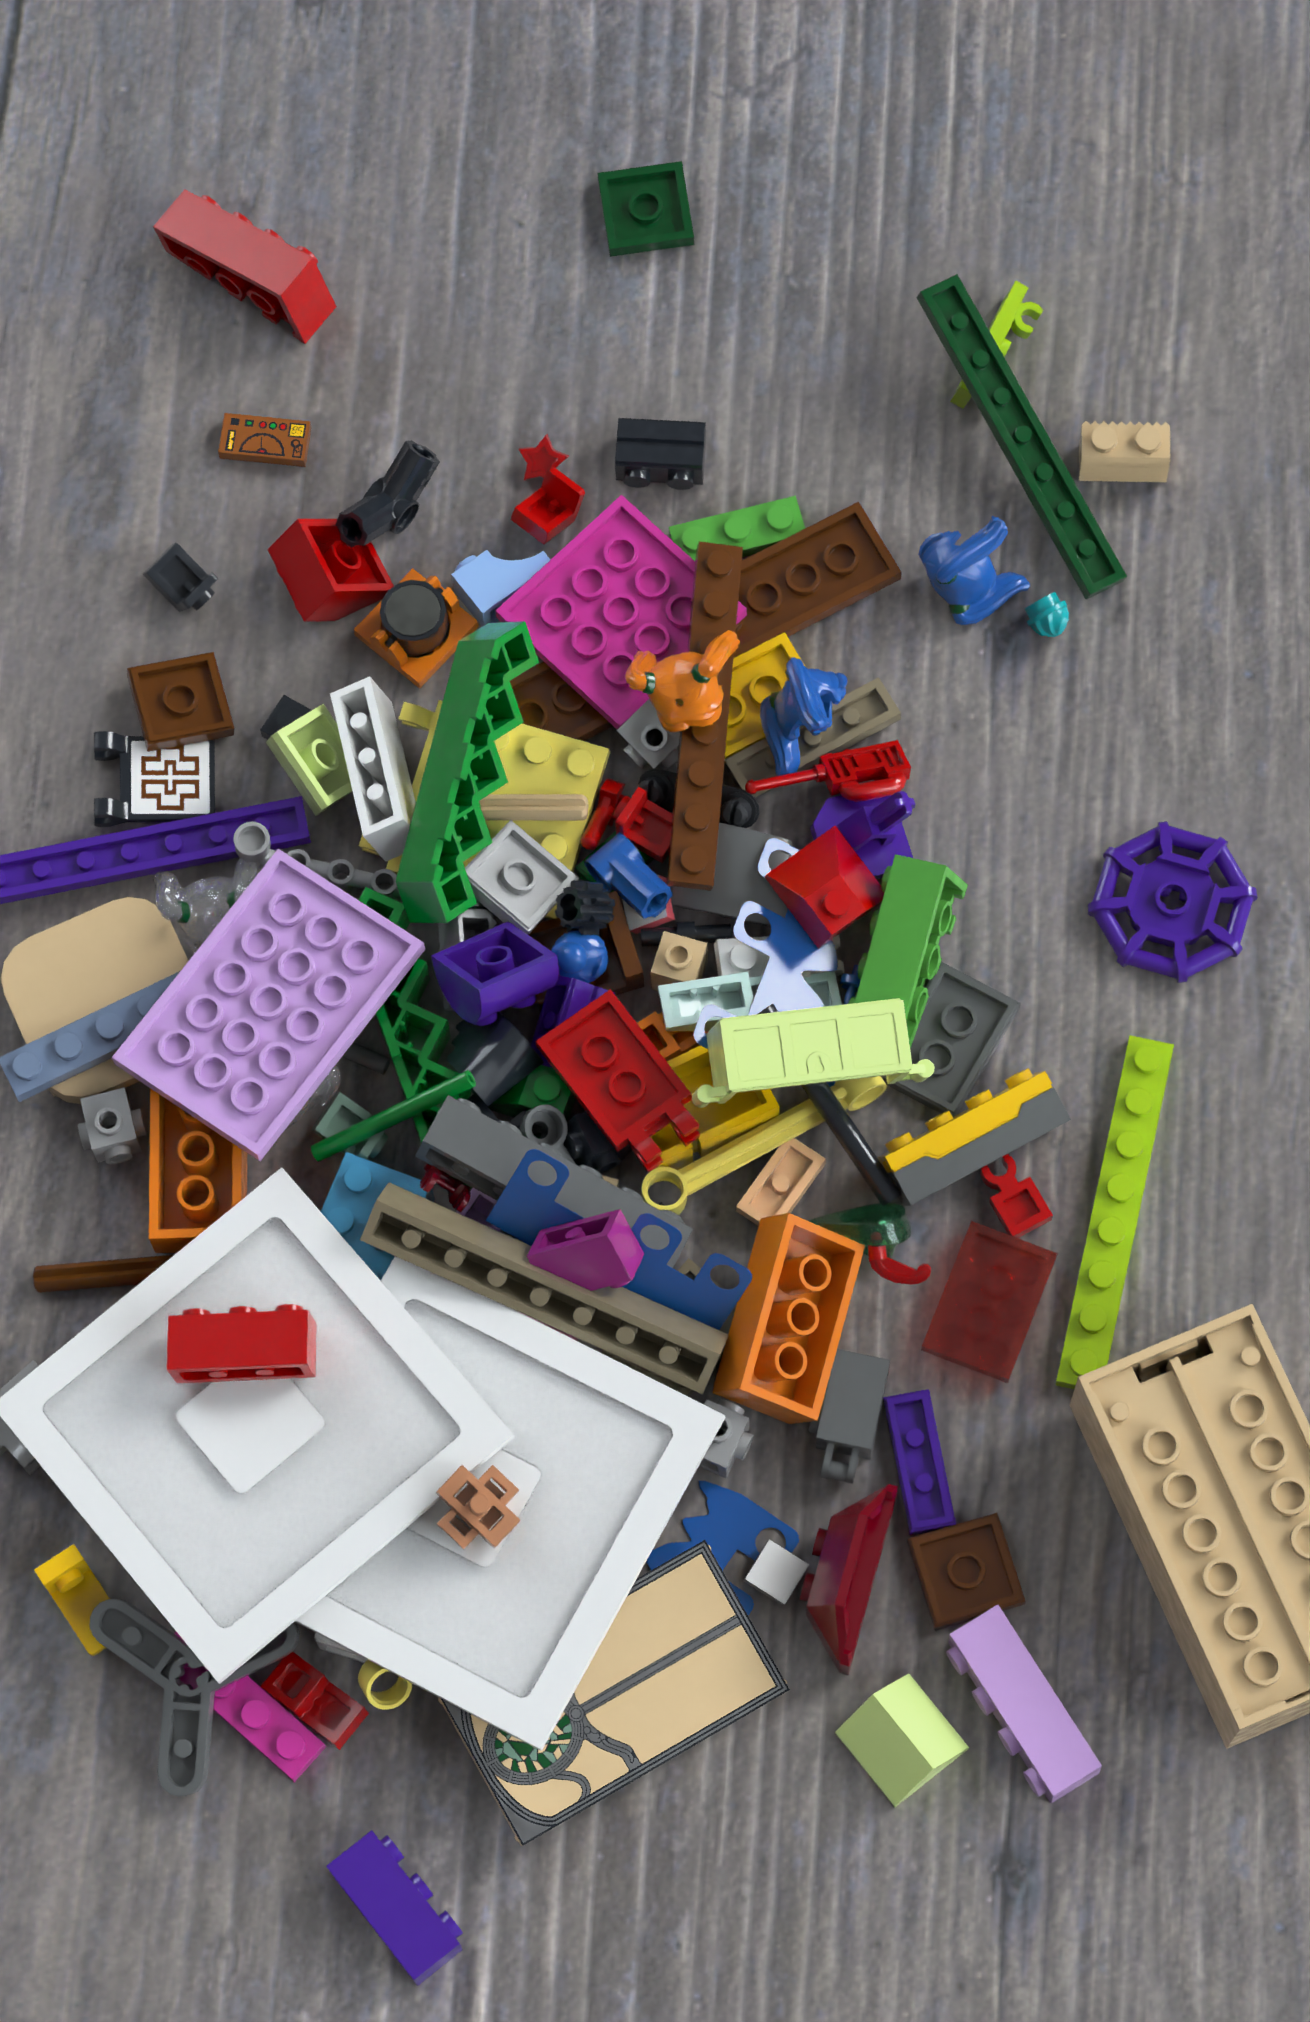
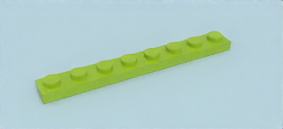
M1129 1035L1056 1386L1075 1389L1079 1376L1108 1365L1174 1044Z

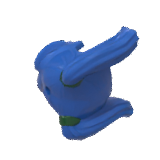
M992 516L990 522L985 527L968 538L960 546L955 545V542L962 536L958 530L932 534L920 546L918 555L926 568L931 585L949 604L950 613H952L955 623L959 625L978 623L990 616L1018 592L1027 591L1030 588L1029 581L1023 575L1013 572L996 574L991 558L988 555L1001 545L1008 534V527L998 517Z
M793 657L786 664L787 670L785 674L787 680L783 689L771 693L762 701L760 719L766 740L774 756L777 776L795 773L800 766L798 744L800 726L804 725L813 736L831 727L832 702L838 705L846 694L847 677L843 673L807 669L800 659Z

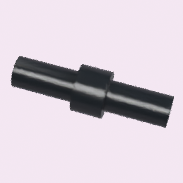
M695 921L677 922V927L641 928L642 946H658L664 931L705 943H715L717 939L732 938L731 924L695 926Z

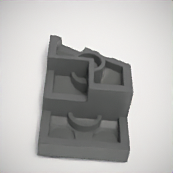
M719 823L714 886L712 890L673 886L672 905L678 908L716 914L724 918L737 920L742 905L747 901H753L785 918L788 910L787 906L766 878L760 875L757 866L765 844L769 839L777 838L793 846L792 841L742 827ZM782 850L772 852L768 858L770 869L773 870L790 858L791 855ZM753 913L745 919V922L761 924L771 928L768 919L761 914Z

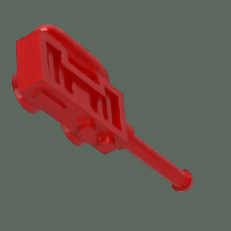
M895 740L851 750L845 749L837 753H827L820 756L819 764L813 765L812 769L756 781L751 779L745 784V790L747 793L756 794L758 791L815 780L817 783L825 781L831 795L841 794L842 797L849 801L862 802L891 796L901 791L906 784V780L910 777L911 766L899 741ZM869 780H875V781H871V782H866V783H861V784H859V782H864V781H869Z

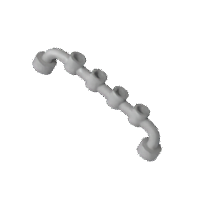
M246 822L240 825L234 833L235 851L245 861L257 862L265 866L276 852L270 849L269 832L260 823ZM294 849L286 853L346 893L351 891L353 887L361 889L367 887L394 900L397 897H401L395 882L397 876L389 869H380L372 873L354 869L353 865L345 859H337L328 863L310 859L308 853L301 849ZM338 873H345L348 875V877L343 880H338L334 878V876ZM381 883H389L392 885L387 890H382L378 888V886ZM476 899L477 904L469 909H482L485 906Z

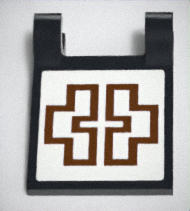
M109 731L94 732L95 760L109 761L120 758V801L112 798H95L94 826L111 827L127 822H172L215 813V739L147 752L143 736H124Z

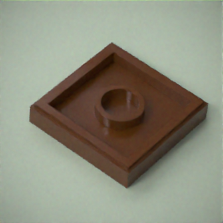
M214 652L127 668V678L147 752L234 736L235 728Z
M998 1513L907 1539L935 1631L971 1621L996 1605H999L1002 1611L1025 1605V1597Z

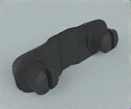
M663 769L646 771L640 777L638 787L647 791V800L667 811L673 812L676 773ZM723 783L719 823L742 828L751 827L757 821L760 814L756 798L745 790L730 787Z

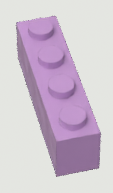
M999 1605L994 1606L950 1633L948 1643L951 1648L946 1651L949 1660L961 1676L967 1672L977 1687L972 1691L974 1699L986 1716L992 1712L1002 1726V1729L997 1732L1000 1740L1011 1756L1019 1753L1028 1767V1770L1024 1771L1023 1774L1029 1786L1038 1797L1045 1794L1049 1802L1053 1803L1099 1774L1102 1765Z

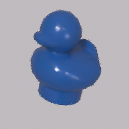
M579 930L570 931L558 938L551 951L557 955L559 976L590 983L598 979L607 969L608 951L604 941L598 935H581Z

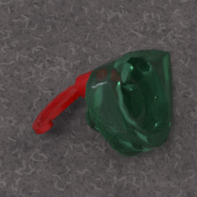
M881 1203L869 1204L808 1220L865 1245L863 1254L869 1257L872 1269L882 1278L894 1283L913 1285L922 1283L930 1277L931 1267L928 1264L923 1263L919 1265L918 1269H914L891 1259L897 1244L906 1241L911 1236V1223L906 1216L903 1205L888 1203L883 1207Z

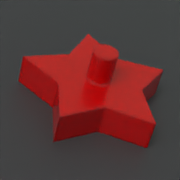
M548 434L544 436L536 447L518 449L527 462L524 480L539 476L544 478L549 469L552 467L557 469L569 457V455L554 450Z

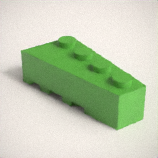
M895 854L892 866H888L883 874L881 887L884 897L881 908L876 909L871 918L870 935L873 937L868 953L862 955L859 962L858 978L861 981L856 996L851 997L848 1004L897 998L903 1000L911 1048L929 997L928 989L923 987L925 980H931L938 972L942 961L940 946L938 945L939 940L945 934L951 935L956 921L955 915H952V904L954 898L964 899L968 884L946 865Z

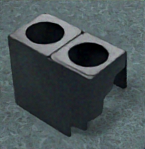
M497 1012L496 1021L488 1025L478 1026L465 1020L458 1023L456 1029L459 1031V1034L451 1043L455 1046V1049L446 1058L459 1073L466 1070L472 1073L476 1086L471 1088V1092L473 1094L476 1093L487 1107L544 1062L522 1033L500 1012Z

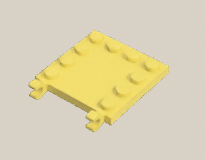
M442 700L438 701L435 712L404 702L399 716V720H402L403 725L429 732L412 784L415 801H417ZM520 724L494 741L508 783L491 794H582L586 796L589 808L587 819L583 821L512 820L570 871L574 872L582 846L580 840L589 823L610 750L609 748ZM485 820L491 839L510 820ZM362 834L359 843L362 851L379 855ZM478 853L474 854L473 856L463 862L464 867H466L476 857ZM402 855L388 860L386 869L398 874ZM557 904L544 918L551 920L558 918L555 915Z

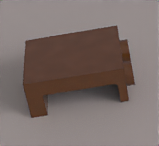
M614 891L609 893V896L615 901L612 913L615 916L613 921L606 924L607 928L599 929L598 935L604 941L608 951L607 969L598 979L589 984L606 990L611 989L616 996L644 987V975L618 893ZM558 917L539 923L528 935L551 951L557 939L567 933V927L560 925L561 920ZM547 990L535 995L536 1001L533 1004H537L539 1013H541Z

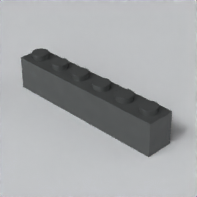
M449 1095L447 1096L415 1155L416 1157L498 1201L525 1153L530 1149L540 1150L563 1163L569 1169V1177L554 1200L584 1218L621 1209L630 1228L633 1227L641 1214L649 1213L677 1228L682 1234V1240L666 1264L672 1268L674 1267L693 1231V1228L684 1224V1220L679 1215L669 1210H658L645 1203L642 1196L634 1190L625 1187L618 1188L603 1180L602 1175L597 1170L586 1165L577 1166L566 1160L555 1147L546 1143L537 1144L522 1136L521 1131L511 1123L495 1121L481 1113L474 1103L466 1099H454ZM534 1161L528 1167V1175L535 1183L548 1186L556 1181L557 1173L549 1163ZM647 1225L642 1228L640 1237L646 1246L656 1250L667 1247L669 1235L662 1227Z

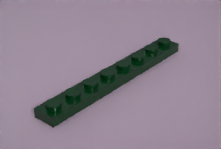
M958 274L920 291L916 297L1084 598L1087 600L1123 582L1127 578L1124 569Z

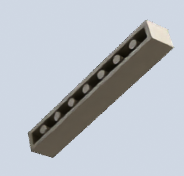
M390 1182L377 1198L360 1238L361 1241L701 1394L705 1390L729 1336L722 1331L624 1287L610 1288L609 1286L590 1291L530 1264L527 1258V1254L532 1246Z

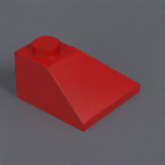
M836 825L764 876L818 949L882 904L884 897L881 885Z

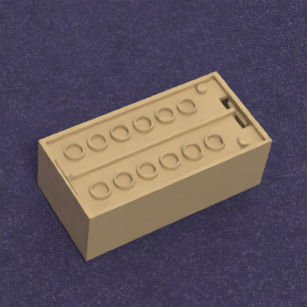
M1250 1304L1079 1376L1070 1402L1071 1410L1226 1749L1310 1713V1425L1253 1304Z

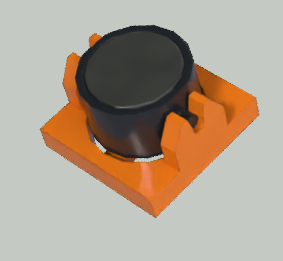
M412 568L397 585L388 590L379 604L354 628V634L420 689L453 655L458 641L473 633L479 625L474 617L460 607L459 599L450 587L444 589L436 576H429L426 579ZM448 623H449L448 638H447L446 641L443 643L442 641L444 640V638H445L446 635H447ZM432 652L431 655H427V656H423V657H419V658L407 657V655H416V656H418V655H422V654H426V653Z

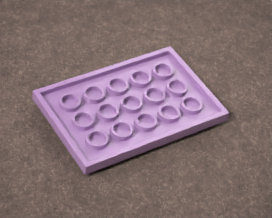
M277 849L112 1056L113 1062L116 1066L261 1161L425 951L424 942L280 849Z

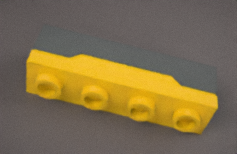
M1029 1068L1024 1069L1004 1080L1008 1088L992 1096L990 1090L987 1089L966 1100L965 1103L968 1109L952 1117L948 1110L925 1122L928 1131L915 1138H912L910 1132H907L887 1142L885 1146L888 1152L877 1158L901 1192L898 1198L902 1206H911L1071 1120L1055 1088L1052 1087V1082L1046 1071L1032 1074Z

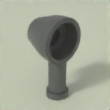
M539 1105L530 1109L523 1116L519 1130L522 1136L537 1144L546 1143L560 1151L563 1158L576 1164L563 1144L568 1130L564 1115L557 1108L550 1105ZM533 1124L537 1125L541 1131L539 1139L532 1134Z

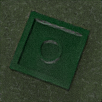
M682 161L597 173L610 257L695 245Z

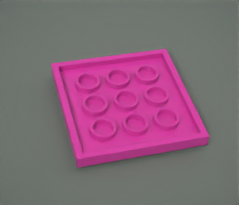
M621 494L496 609V618L501 622L525 621L536 655L618 729L649 699L646 693L630 688L625 679L626 671L634 660L633 656L636 655L637 651L645 652L649 650L656 656L658 663L668 656L681 654L688 650L695 561ZM739 601L736 625L747 616V608Z

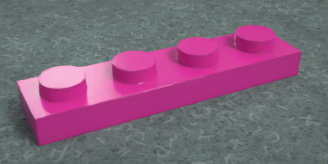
M177 1632L174 1633L176 1636L181 1638ZM187 1663L183 1666L185 1674L179 1679L184 1685L190 1684L193 1689H196L198 1687L196 1679L208 1670L206 1667L190 1668ZM249 1676L215 1691L213 1711L293 1782L303 1774L326 1748L319 1738Z

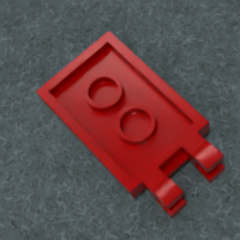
M611 989L536 1040L539 1051L615 1150L618 1152L629 1144L637 1159L648 1173L663 1163V1159L660 1157L662 1151L651 1138L652 1135L670 1124L685 1147L700 1137V1132L697 1130L699 1128L698 1122L684 1107L685 1104L692 1100L691 1092Z

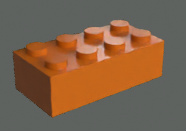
M150 1088L149 1240L155 1253H177L247 1196V1152Z
M791 1213L761 1218L747 1269L752 1274V1280L737 1302L712 1393L787 1424L818 1421L865 1245Z

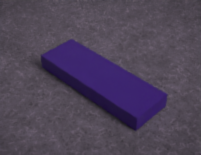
M929 1389L883 1397L909 1535L928 1533L956 1525Z

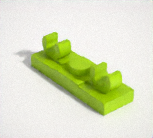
M1018 281L1014 282L1004 297L988 328L1004 357L1012 343L1005 339L1010 328L1018 337L1028 339L1034 328L1025 324L1021 316L1027 315L1032 319L1038 320L1043 312V309L1034 302L1022 303L1029 287ZM963 380L959 383L950 401L964 409L972 397Z

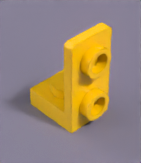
M72 1544L34 1569V1571L89 1655L95 1656L106 1649V1647L99 1643L92 1635L90 1616L93 1609L100 1602L110 1598L75 1544Z

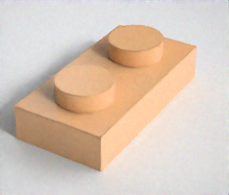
M795 1138L782 1144L736 1206V1212L759 1226L761 1218L791 1213L825 1166L826 1158Z

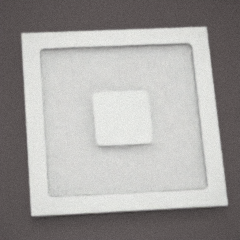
M282 1167L0 1397L1 1418L219 1684L441 1499L436 1494V1491L461 1465L473 1473L515 1438L503 1421ZM295 1304L302 1306L303 1309H308L317 1323L316 1378L177 1384L167 1371L168 1316L182 1315V1312L186 1309H206L213 1314L229 1313L230 1308L237 1306L253 1307L257 1311H275V1307L278 1305Z
M395 1256L381 1282L515 1436L472 1474L479 1479L494 1465L519 1489V1492L506 1506L521 1521L496 1548L490 1546L478 1534L463 1550L444 1530H441L436 1525L451 1509L440 1499L295 1622L542 1751L721 1427L725 1415L510 1307ZM492 1478L490 1479L504 1494L506 1493ZM466 1483L454 1497H456L468 1484ZM456 1515V1517L464 1525H466L470 1530L472 1529L466 1522H464L458 1515Z

